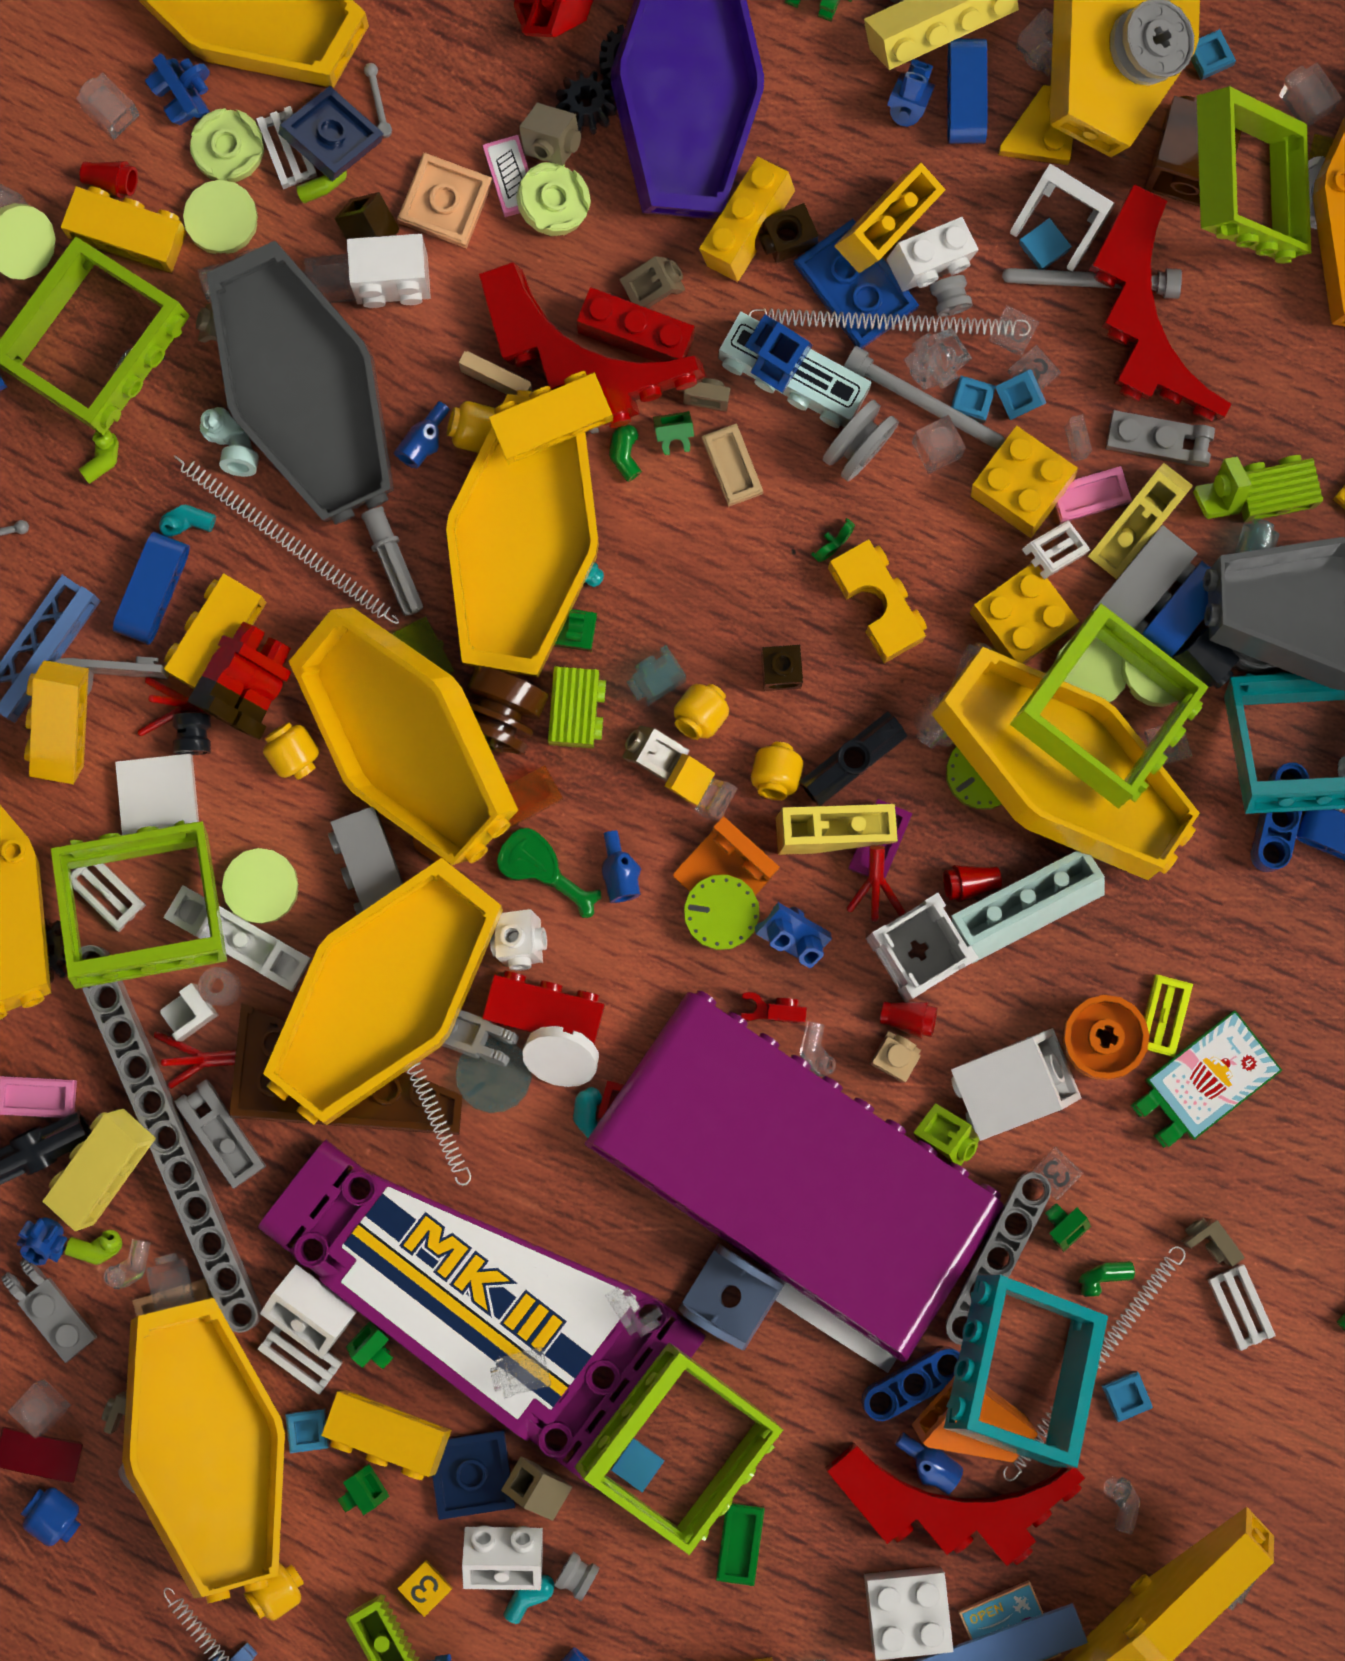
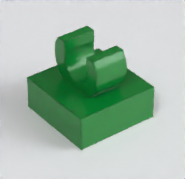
M689 411L653 417L657 442L661 441L662 450L665 455H670L669 444L675 439L682 441L684 452L690 451L689 437H694V430Z
M572 609L557 638L555 646L592 652L597 613Z
M1056 1203L1045 1213L1048 1216V1220L1055 1226L1049 1234L1053 1242L1063 1252L1091 1227L1088 1218L1078 1207L1067 1215Z
M371 1321L346 1346L351 1359L362 1368L372 1359L380 1368L384 1369L393 1359V1356L389 1354L390 1350L384 1346L389 1338L382 1329Z
M368 1464L343 1482L348 1491L337 1500L345 1513L358 1506L364 1516L379 1506L390 1495L371 1465Z

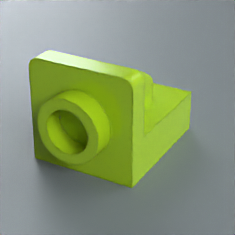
M1226 458L1223 460L1214 483L1196 486L1193 494L1205 518L1212 519L1240 514L1252 484L1239 458Z
M936 1103L913 1133L917 1140L931 1145L937 1152L947 1157L949 1162L960 1166L964 1161H968L973 1157L979 1142V1137L971 1124Z

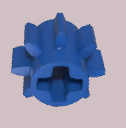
M42 1217L38 1219L36 1224L28 1220L18 1234L20 1239L17 1245L21 1247L20 1253L25 1260L34 1265H44L49 1258L54 1262H58L66 1249L64 1244L67 1241V1237L63 1236L64 1230L57 1221Z

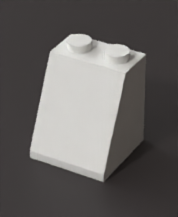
M1053 1028L951 1069L953 1089L959 1098H963L968 1111L966 1113L967 1123L972 1125L980 1141L1060 1111L1082 1098Z

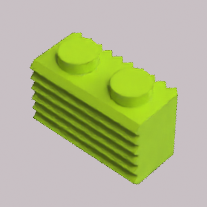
M1292 455L1280 459L1277 466L1266 468L1264 462H1258L1243 467L1252 484L1241 510L1244 522L1314 509L1323 502L1320 482L1318 481L1313 458L1302 460L1301 455Z
M554 667L548 734L549 745L594 749V740H602L603 717L596 716L597 703H605L606 680H599V670Z
M380 1594L352 1610L347 1616L346 1620L369 1661H419L420 1657L415 1656L416 1650L411 1649L412 1643L407 1642L408 1636H404V1630L400 1629L401 1623L396 1622L397 1616L392 1615L393 1609L388 1608L390 1602L384 1601L386 1595Z

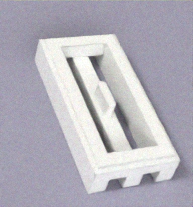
M291 106L284 108V111L277 113V111L270 113L271 116L263 118V116L256 118L283 189L318 177L314 165L303 155L302 158L307 171L300 173L290 144L278 134L294 175L287 178L270 136L268 127L274 125L278 133L281 122H284L294 114Z
M1070 521L1064 522L1031 541L1022 549L1026 555L1031 552L1033 553L1035 558L1031 562L1035 567L1040 564L1042 565L1044 570L1040 575L1043 579L1048 578L1090 551L1088 545ZM1065 532L1068 534V539L1046 552L1041 548V546ZM1074 544L1078 548L1054 563L1050 560V558Z
M105 864L94 866L133 904L129 909L87 867L73 869L71 871L73 888L118 932L125 927L124 925L135 917L139 910L146 906ZM80 874L123 914L119 919L76 879Z
M1244 1264L1207 1279L1238 1350H1245L1253 1344L1256 1345L1261 1343L1262 1340L1276 1336ZM1234 1276H1239L1263 1331L1257 1332L1233 1278ZM1226 1281L1249 1333V1337L1245 1339L1220 1286V1283Z
M275 1325L258 1350L320 1395L343 1362L328 1351L323 1357L326 1362L331 1364L327 1371L279 1335L282 1330ZM273 1342L322 1377L320 1382L271 1348V1344Z

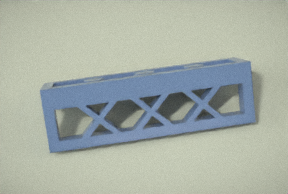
M63 574L0 661V683L12 682L11 687L0 701V714L14 723L32 700V696L27 695V683L30 674L37 672L43 660L54 662L63 656L101 602L83 586L80 587ZM65 587H68L76 594L63 612H59L57 599ZM51 607H53V614L46 615ZM55 620V624L42 642L38 643L36 629L39 624ZM31 637V642H32V644H30V645H25V644L27 643V641L29 640V638ZM33 650L34 654L23 670L16 674L14 660L21 652ZM9 668L10 675L3 676Z

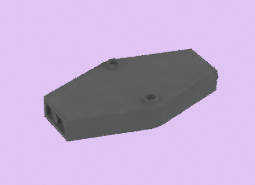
M272 241L207 272L227 406L236 423L323 521L333 520L334 524L337 525L355 516L353 510L366 504L368 509L387 502L389 499L386 494L393 492L394 486L375 362L366 343L276 241Z
M1345 537L1221 555L1213 566L1206 570L1203 588L1205 591H1208V604L1205 609L1204 621L1205 625L1209 626L1210 641L1329 688L1345 690Z

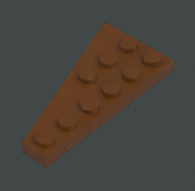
M241 1003L230 1118L312 1124L296 1111L301 1104L289 1095L284 1101L266 1087L271 1080L263 1072L286 1021L264 1014ZM405 1072L328 1124L331 1126L435 1133L433 1130L436 1127L430 1125L433 1120L427 1119L430 1113L424 1112L427 1107L422 1106L424 1100H419L421 1094L416 1093L419 1087L413 1086L415 1081L410 1080L412 1075ZM421 1079L415 1085L425 1084L430 1081ZM432 1082L420 1088L417 1092L433 1088L421 1096V1098L436 1095L423 1105L438 1101L437 1104L431 1106L426 1111L441 1108V1110L433 1113L429 1118L444 1114L443 1117L434 1121L432 1125L447 1121V1123L439 1126L435 1131L450 1127L449 1130L442 1134L460 1135L463 1095ZM320 1120L316 1122L318 1125H326Z

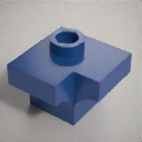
M764 314L745 344L746 348L759 355L751 373L782 393L813 346L808 340Z

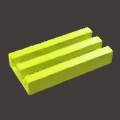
M1155 974L1144 1015L1149 1034L1162 984L1167 985L1154 1041L1153 1043L1148 1042V1050L1169 1057H1175L1193 984ZM1179 988L1182 989L1169 1044L1168 1047L1161 1046L1175 989Z

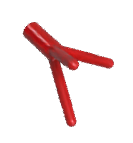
M146 677V684L169 696L150 695L148 697L149 702L179 707L139 729L137 734L144 736L173 720L174 714L205 711L187 702L189 697L150 677Z
M870 846L869 877L847 906V911L853 912L872 886L871 920L873 922L879 919L880 887L898 915L901 917L906 914L884 878V846Z
M159 1031L154 1033V1038L191 1055V1057L166 1058L160 1061L162 1066L192 1065L167 1083L170 1089L204 1067L235 1065V1050L202 1052L183 1042L176 1041L174 1038Z

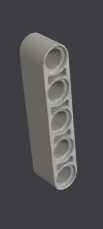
M1037 1172L1022 1174L1009 1194L945 1322L946 1332L954 1343L962 1345L963 1336H958L953 1332L952 1324L960 1316L968 1317L971 1304L969 1291L975 1283L977 1275H1003L1009 1278L1050 1198L1051 1186L1047 1178ZM1029 1179H1038L1043 1184V1194L1036 1200L1026 1199L1022 1193L1023 1184ZM1012 1213H1020L1026 1219L1025 1229L1019 1234H1011L1005 1229V1220ZM995 1247L1004 1248L1008 1252V1262L1002 1268L991 1267L987 1262L988 1253Z

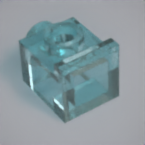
M667 645L660 648L661 657L657 660L652 655L635 666L637 672L632 675L631 679L626 681L634 697L637 700L644 698L648 706L686 682V674Z

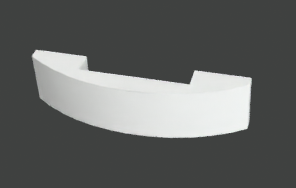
M182 885L163 918L200 939L210 937L204 897ZM219 906L226 954L293 992L312 959Z
M768 1273V1275L784 1284L776 1298L777 1302L887 1373L889 1372L897 1358L773 1273Z

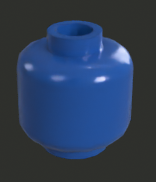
M54 1487L48 1488L45 1492L39 1489L21 1512V1515L25 1517L23 1529L48 1547L55 1545L60 1539L67 1543L81 1525V1523L75 1520L79 1514V1505Z

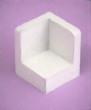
M193 983L179 991L181 995L160 1011L174 1032L172 1036L179 1042L184 1041L219 1016L199 986Z

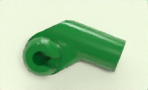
M625 425L615 429L612 433L609 450L611 461L627 482L634 480L642 473L630 455L632 445L639 439L638 431L632 425Z
M1131 1261L1107 1262L1081 1274L1078 1282L1081 1283V1294L1084 1297L1099 1296L1102 1293L1101 1282L1133 1280L1135 1268Z

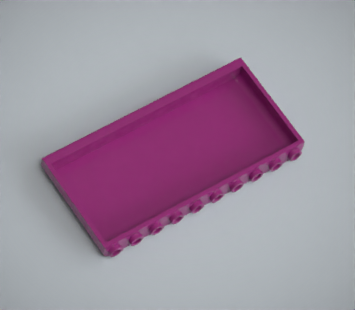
M700 990L696 994L687 992L584 1145L901 1362H906L1002 1211L1004 1205L999 1200L1001 1194L987 1184L979 1186L968 1178L969 1172L960 1165L950 1162L948 1165L936 1156L938 1154L936 1149L921 1140L917 1143L904 1135L906 1130L897 1122L891 1119L884 1121L873 1114L874 1108L866 1101L857 1097L853 1100L842 1093L843 1087L832 1078L827 1076L820 1078L811 1072V1065L801 1057L794 1054L789 1057L778 1049L779 1043L772 1037L764 1033H760L759 1036L747 1028L748 1023L741 1016L734 1012L726 1014L715 1006L717 1002L707 993Z

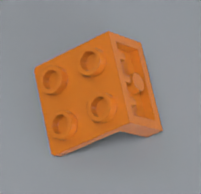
M723 816L713 827V831L674 872L673 877L690 892L699 881L712 875H730L744 881L756 896L778 872L780 867Z

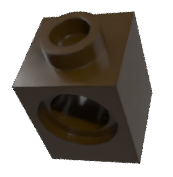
M805 203L766 218L762 226L763 233L759 234L766 255L772 253L776 264L808 251L818 244L819 238ZM787 228L793 230L797 237L791 241H784L778 237L777 233L781 229Z
M800 645L762 647L761 663L764 691L801 689L803 674Z

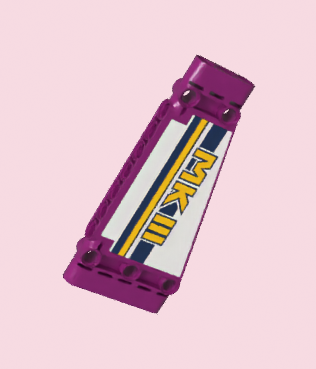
M327 1139L309 1158L258 1226V1229L296 1257L301 1265L310 1268L319 1275V1280L507 1428L522 1439L532 1441L545 1455L554 1458L591 1488L594 1486L582 1478L575 1469V1465L668 1342L691 1358L706 1338L705 1334L664 1304L661 1299L376 1176L357 1164ZM352 1166L353 1169L339 1186L336 1185L348 1168ZM358 1177L367 1179L371 1186L370 1193L365 1199L356 1198L351 1191V1184ZM327 1196L330 1197L315 1217L313 1215ZM305 1227L306 1230L302 1233V1235L299 1237V1239L292 1247L290 1243L295 1239V1237L302 1230V1228ZM309 1239H316L323 1246V1254L318 1260H311L305 1255L304 1245ZM654 1304L660 1309L661 1318L656 1324L647 1325L640 1320L639 1311L644 1305ZM670 1317L675 1318L662 1337L659 1338L657 1336ZM650 1347L652 1350L636 1369L634 1365L646 1349ZM600 1366L609 1367L615 1376L614 1381L605 1387L597 1385L592 1377L593 1371ZM624 1378L628 1379V1382L613 1400L611 1398L612 1394ZM603 1409L605 1412L590 1431L587 1427L599 1411ZM554 1428L563 1430L567 1436V1443L561 1448L549 1446L546 1441V1433ZM579 1440L581 1444L568 1461L565 1460V1456Z

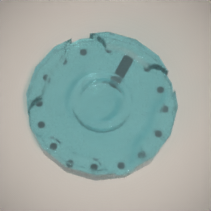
M488 1038L485 1046L505 1053L510 1058L507 1066L504 1067L488 1062L481 1057L476 1059L462 1054L456 1070L457 1087L461 1095H463V1099L475 1109L488 1113L505 1112L517 1106L527 1095L532 1075L523 1062L522 1049L517 1045L505 1044L495 1038Z

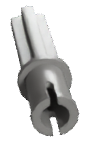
M380 506L364 512L361 517L374 544L371 549L373 552L378 553L403 615H413L421 611L423 604L397 544L400 539L398 536H394L384 513V508Z

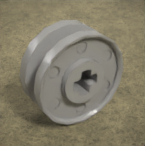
M1148 0L1138 4L1135 8L1125 11L1115 21L1110 33V51L1114 64L1124 77L1135 84L1150 86L1179 74L1189 64L1194 52V33L1189 19L1179 7L1168 0Z
M871 400L852 418L823 456L822 460L829 466L838 462L843 456L848 459L841 473V477L847 482L857 476L873 459L899 424V421L894 416H889L879 425L874 423L873 421L881 408V405L875 400Z

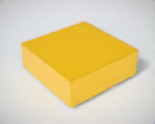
M682 753L665 787L689 803L698 806L715 772L691 756Z

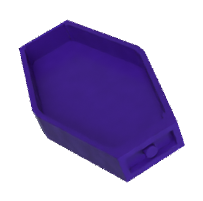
M634 0L612 65L611 85L642 213L714 219L722 213L726 206L764 90V72L747 0Z

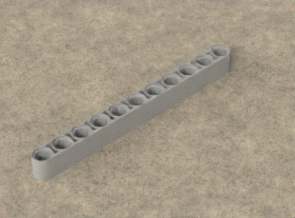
M87 945L81 947L83 960H86L92 953H98L100 957L111 955L107 950L98 946ZM123 980L82 988L136 1117L139 1123L156 1137L150 1146V1150L212 1296L232 1331L238 1333L246 1332L258 1325L262 1315L260 1313L262 1308ZM111 987L116 992V1002L110 1008H104L100 1003V994L106 988ZM122 1022L128 1023L132 1031L131 1037L125 1043H119L114 1034L115 1028ZM136 1057L143 1058L147 1066L146 1072L140 1078L133 1077L129 1070L131 1061ZM150 1092H156L161 1097V1107L155 1113L148 1112L144 1106V1099ZM165 1127H171L176 1133V1142L170 1148L163 1147L159 1142V1133ZM180 1162L187 1163L192 1172L190 1179L184 1184L178 1182L173 1173L175 1166ZM194 1197H199L206 1203V1213L200 1219L194 1218L189 1213V1203ZM210 1232L217 1234L221 1239V1248L216 1254H211L204 1248V1238ZM223 1268H230L236 1274V1284L232 1289H225L219 1283L218 1276ZM239 1303L245 1304L251 1309L252 1317L248 1324H240L234 1318L233 1311Z

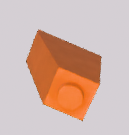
M955 1376L911 1424L921 1442L928 1448L1012 1463L1020 1456L944 1429L948 1410L946 1406L951 1396ZM986 1386L979 1421L1034 1440L1039 1434L1028 1417Z

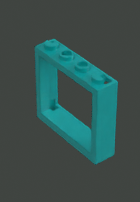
M1279 672L1274 675L1255 676L1253 674H1246V676L1230 677L1224 700L1245 814L1345 809V777L1257 781L1243 706L1345 700V690L1332 689L1290 672Z
M977 1275L974 1291L971 1292V1304L967 1322L963 1328L960 1355L954 1368L955 1378L951 1396L946 1406L948 1410L944 1429L1053 1467L1078 1468L1108 1316L1003 1275ZM1006 1295L1071 1319L1045 1444L979 1421Z

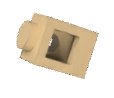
M888 1031L869 1064L899 1082L904 1083L921 1057L919 1055L921 1050L908 1039Z

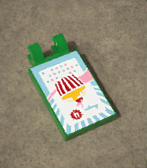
M1234 1010L1147 1077L1144 1081L1151 1090L1130 1106L1138 1117L1147 1116L1157 1106L1162 1108L1172 1122L1153 1136L1163 1148L1166 1146L1170 1147L1184 1133L1187 1134L1190 1140L1198 1138L1279 1074L1282 1069Z

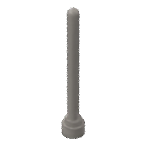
M1007 268L1002 274L1003 280L1007 283L1110 288L1094 279L1096 273ZM1166 268L1165 272H1158L1157 275H1152V290H1156V294H1163V298L1179 299L1182 285L1181 269ZM1116 284L1114 288L1121 289L1122 287Z
M855 346L845 362V368L864 378L867 377L987 445L999 449L1004 443L1005 438L1001 434L873 364L874 359L868 357L869 352Z

